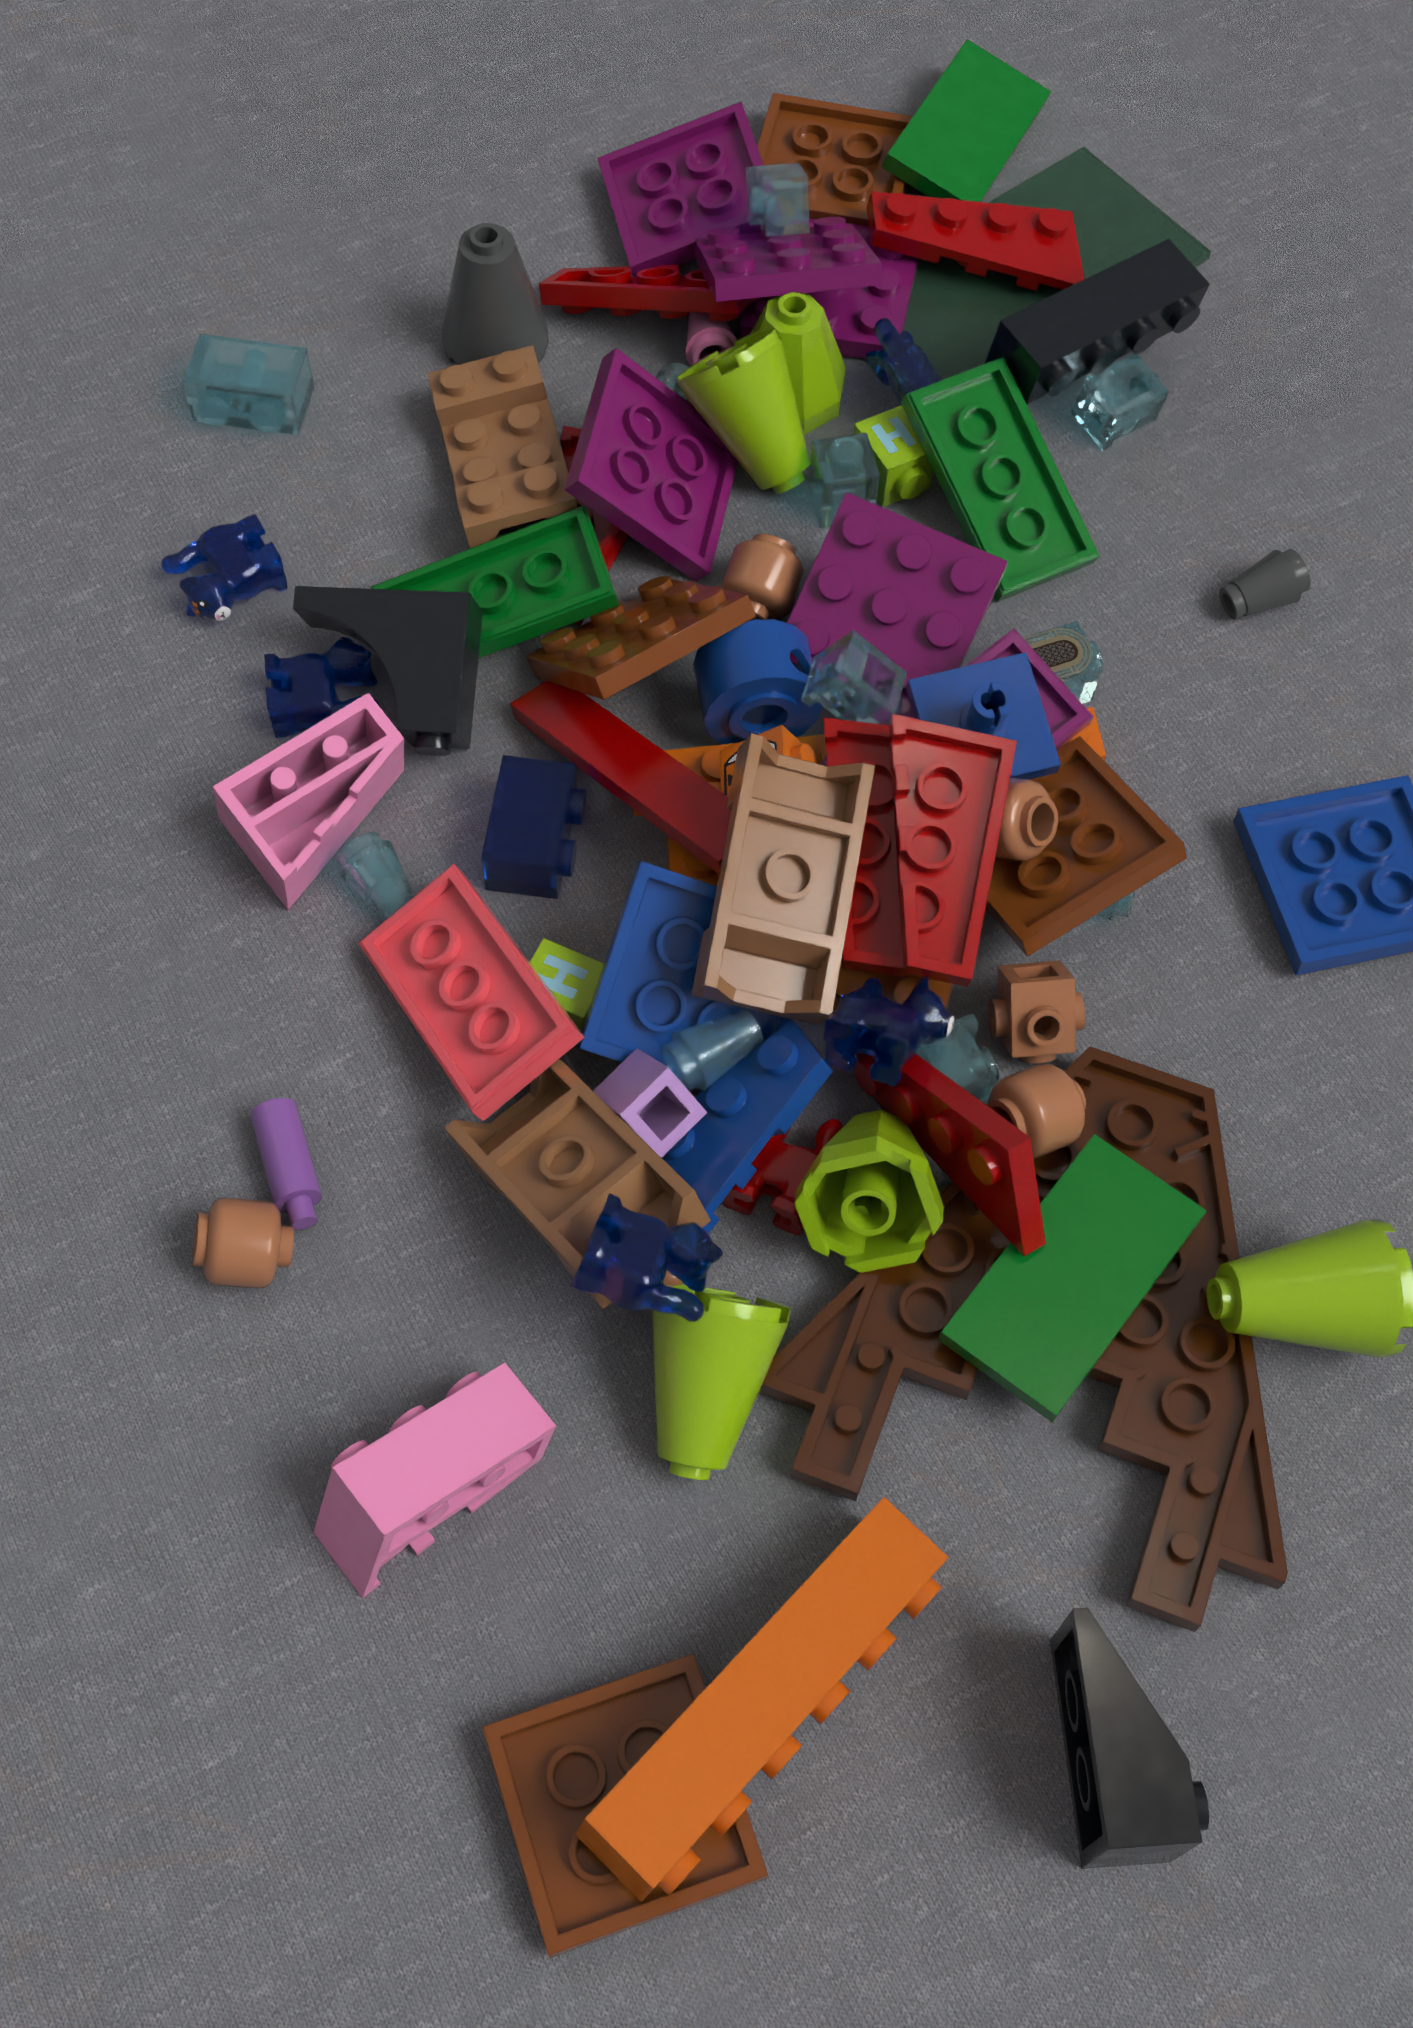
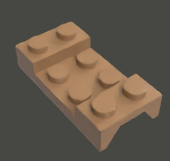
M533 345L427 373L453 475L454 490L462 524L470 548L494 540L501 529L542 518L549 519L578 507L575 497L564 490L569 473Z
M752 733L738 748L727 803V810H731L710 927L703 932L692 996L814 1025L832 1016L872 787L874 765L855 763L824 766L779 754L765 737Z
M560 1058L531 1082L529 1093L491 1123L484 1124L454 1119L444 1127L466 1161L496 1193H501L557 1254L567 1271L602 1309L607 1307L689 1239L682 1232V1226L686 1222L698 1223L703 1228L711 1221L695 1190Z

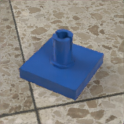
M1027 652L908 680L906 691L915 719L1016 740L1017 744L1010 778L1030 780L1058 772L1061 763Z

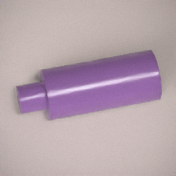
M276 1098L265 1101L252 1109L250 1117L272 1200L278 1207L279 1212L288 1213L291 1227H294V1230L307 1229L318 1221L314 1205L321 1200L322 1193L297 1103L289 1098Z

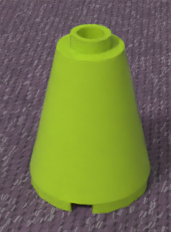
M771 326L735 341V346L720 354L716 351L682 372L677 377V382L683 395L761 490L773 488L775 494H781L796 487L805 480L802 471L809 467L810 460L782 338L778 335L775 327Z
M1379 1219L1362 1220L1221 1264L1217 1270L1216 1278H1211L1208 1282V1308L1212 1317L1216 1320L1220 1319L1224 1329L1230 1333L1376 1358L1391 1357L1401 1353L1407 1345L1396 1343L1400 1329L1413 1328V1270L1411 1260L1406 1248H1393L1384 1233L1396 1232L1390 1223Z
M658 1281L654 1282L652 1290L657 1455L662 1459L670 1461L669 1473L689 1479L710 1480L711 1470L726 1469L788 1326L791 1307L756 1297L755 1304H750V1299L736 1296V1292L687 1284L668 1286Z

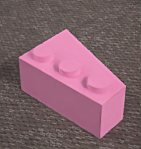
M367 693L213 786L219 820L287 910L291 908L403 773L404 737L371 695Z
M506 1363L501 1364L483 1376L477 1371L472 1372L459 1380L448 1391L444 1400L427 1410L423 1405L410 1409L394 1422L388 1434L370 1445L365 1440L358 1441L346 1448L335 1458L331 1464L332 1470L313 1533L363 1599L381 1585L377 1575L380 1567L408 1545L418 1556L435 1542L429 1530L465 1507L472 1514L540 1461L553 1435L556 1424Z

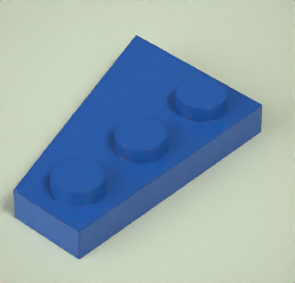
M793 1019L694 1097L706 1110L707 1114L662 1157L695 1190L711 1219L702 1228L703 1232L701 1235L706 1238L704 1233L708 1235L720 1220L714 1212L734 1185L743 1190L756 1173L757 1169L751 1163L770 1138L785 1134L833 1072Z

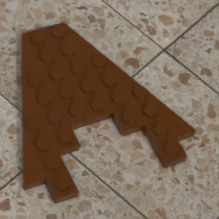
M1089 1046L1065 1070L1070 1078L1080 1085L1086 1098L1085 1124L1080 1137L1071 1144L1034 1159L1040 1203L1095 1134L1207 1210L1195 1230L1087 1375L1090 1378L1117 1387L1098 1450L1165 1475L1126 1606L1195 1632L1201 1626L1217 1567L1275 1589H1279L1285 1584L1288 1574L1252 1336L1227 1332L1222 1326L1220 1319L1216 1320L1212 1317L1207 1303L1209 1280L1216 1278L1217 1270L1221 1264L1240 1258L1215 1093L1212 1088ZM953 1181L940 1193L944 1206L943 1223L934 1236L932 1232L925 1241V1249L916 1262L859 1273L774 1356L759 1393L812 1412L791 1468V1477L856 1501L901 1376L967 1400L977 1368L940 1342L939 1336L944 1327L1009 1245L1010 1241Z

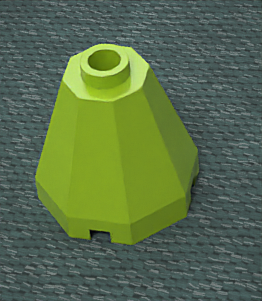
M791 292L777 296L767 302L750 334L774 326L778 335L782 338L803 434L806 435L839 416L846 366L823 307L810 294Z
M882 1109L855 1115L822 1148L799 1184L794 1202L811 1249L829 1257L830 1250L845 1256L844 1265L860 1273L916 1262L925 1249V1241L932 1232L934 1236L943 1223L944 1206L926 1156L909 1126L900 1118Z

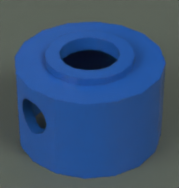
M753 619L697 649L693 667L703 720L708 735L720 744L740 743L746 740L751 733L758 735L779 725H783L795 737H798L817 722L823 706L807 636L795 625L779 620ZM790 654H793L798 659L795 665L790 660Z

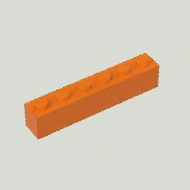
M883 1497L588 1814L575 1835L641 1903L657 1885L669 1896L701 1861V1858L691 1849V1846L709 1826L721 1837L753 1802L742 1789L760 1769L771 1780L778 1774L802 1746L792 1733L809 1714L820 1725L850 1692L840 1681L856 1661L869 1671L897 1639L887 1629V1626L902 1610L914 1620L940 1591L942 1586L932 1576L949 1557L890 1501Z

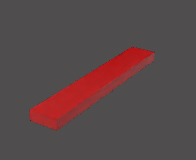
M545 681L510 703L515 720L700 861L720 874L731 810H727L729 797L582 692Z

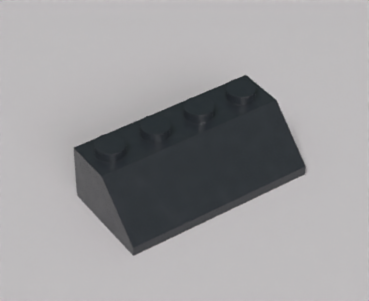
M1167 239L1002 319L984 364L1004 357L1026 404L1047 394L1049 396H1056L1063 392L1073 381L1089 373L1092 375L1100 374L1116 359L1130 352L1139 354L1150 347L1156 339L1172 331L1174 333H1181L1198 318L1201 311L1199 305L1210 284L1170 239Z

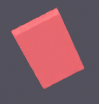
M455 864L451 865L358 943L472 1113L482 1121L491 1116L585 1038L472 883Z

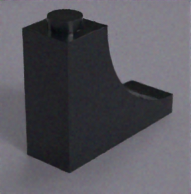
M295 586L293 610L310 627L328 629L350 636L368 646L380 657L389 674L396 697L397 730L412 746H415V751L426 755L446 756L451 754V748L470 749L483 617L482 609L470 593Z

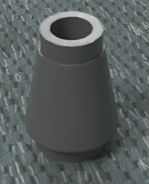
M1288 549L1284 552L1273 550L1232 580L1229 585L1220 588L1219 597L1221 604L1228 616L1235 620L1241 616L1298 602L1301 594L1310 589L1309 572L1303 559L1295 550Z

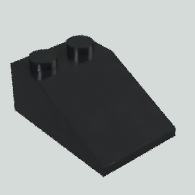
M1073 1608L1051 1638L1050 1648L1081 1869L1170 1863L1202 1843L1201 1831L1207 1830L1209 1827V1807L1205 1788L1201 1781H1192L1189 1759L1089 1608Z

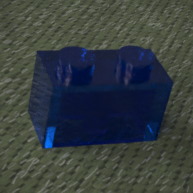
M503 755L481 856L485 890L558 899L562 876L572 877L575 867L577 842L576 840H569L572 824L582 825L586 807V789L577 788L575 764Z

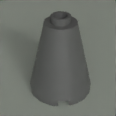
M491 223L478 224L466 230L459 240L442 328V343L445 356L450 362L452 358L460 365L531 345L534 346L538 363L544 358L549 344L547 323L514 237L502 226Z

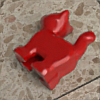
M829 1119L823 1123L817 1130L814 1149L783 1143L788 1137L791 1127L785 1134L772 1136L751 1163L757 1169L756 1173L743 1190L734 1185L723 1200L724 1206L744 1215H750L761 1195L774 1197L769 1206L777 1212L772 1221L773 1225L794 1235H800L803 1225L794 1204L797 1188L822 1148L843 1128L842 1123L837 1119Z

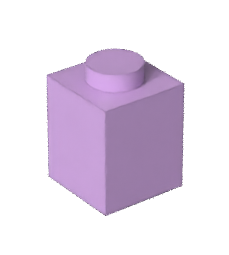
M638 1048L593 1090L661 1158L707 1114L706 1110L669 1067Z

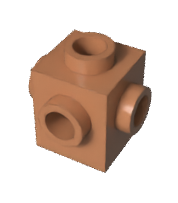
M1059 960L998 965V999H990L988 1005L989 1026L992 1036L999 1037L1012 1058L1018 1057L1019 1060L1027 1063H1046L1055 1060L1056 1054L1076 1052V1031L1084 1029L1085 1007L1081 993L1075 992V978Z

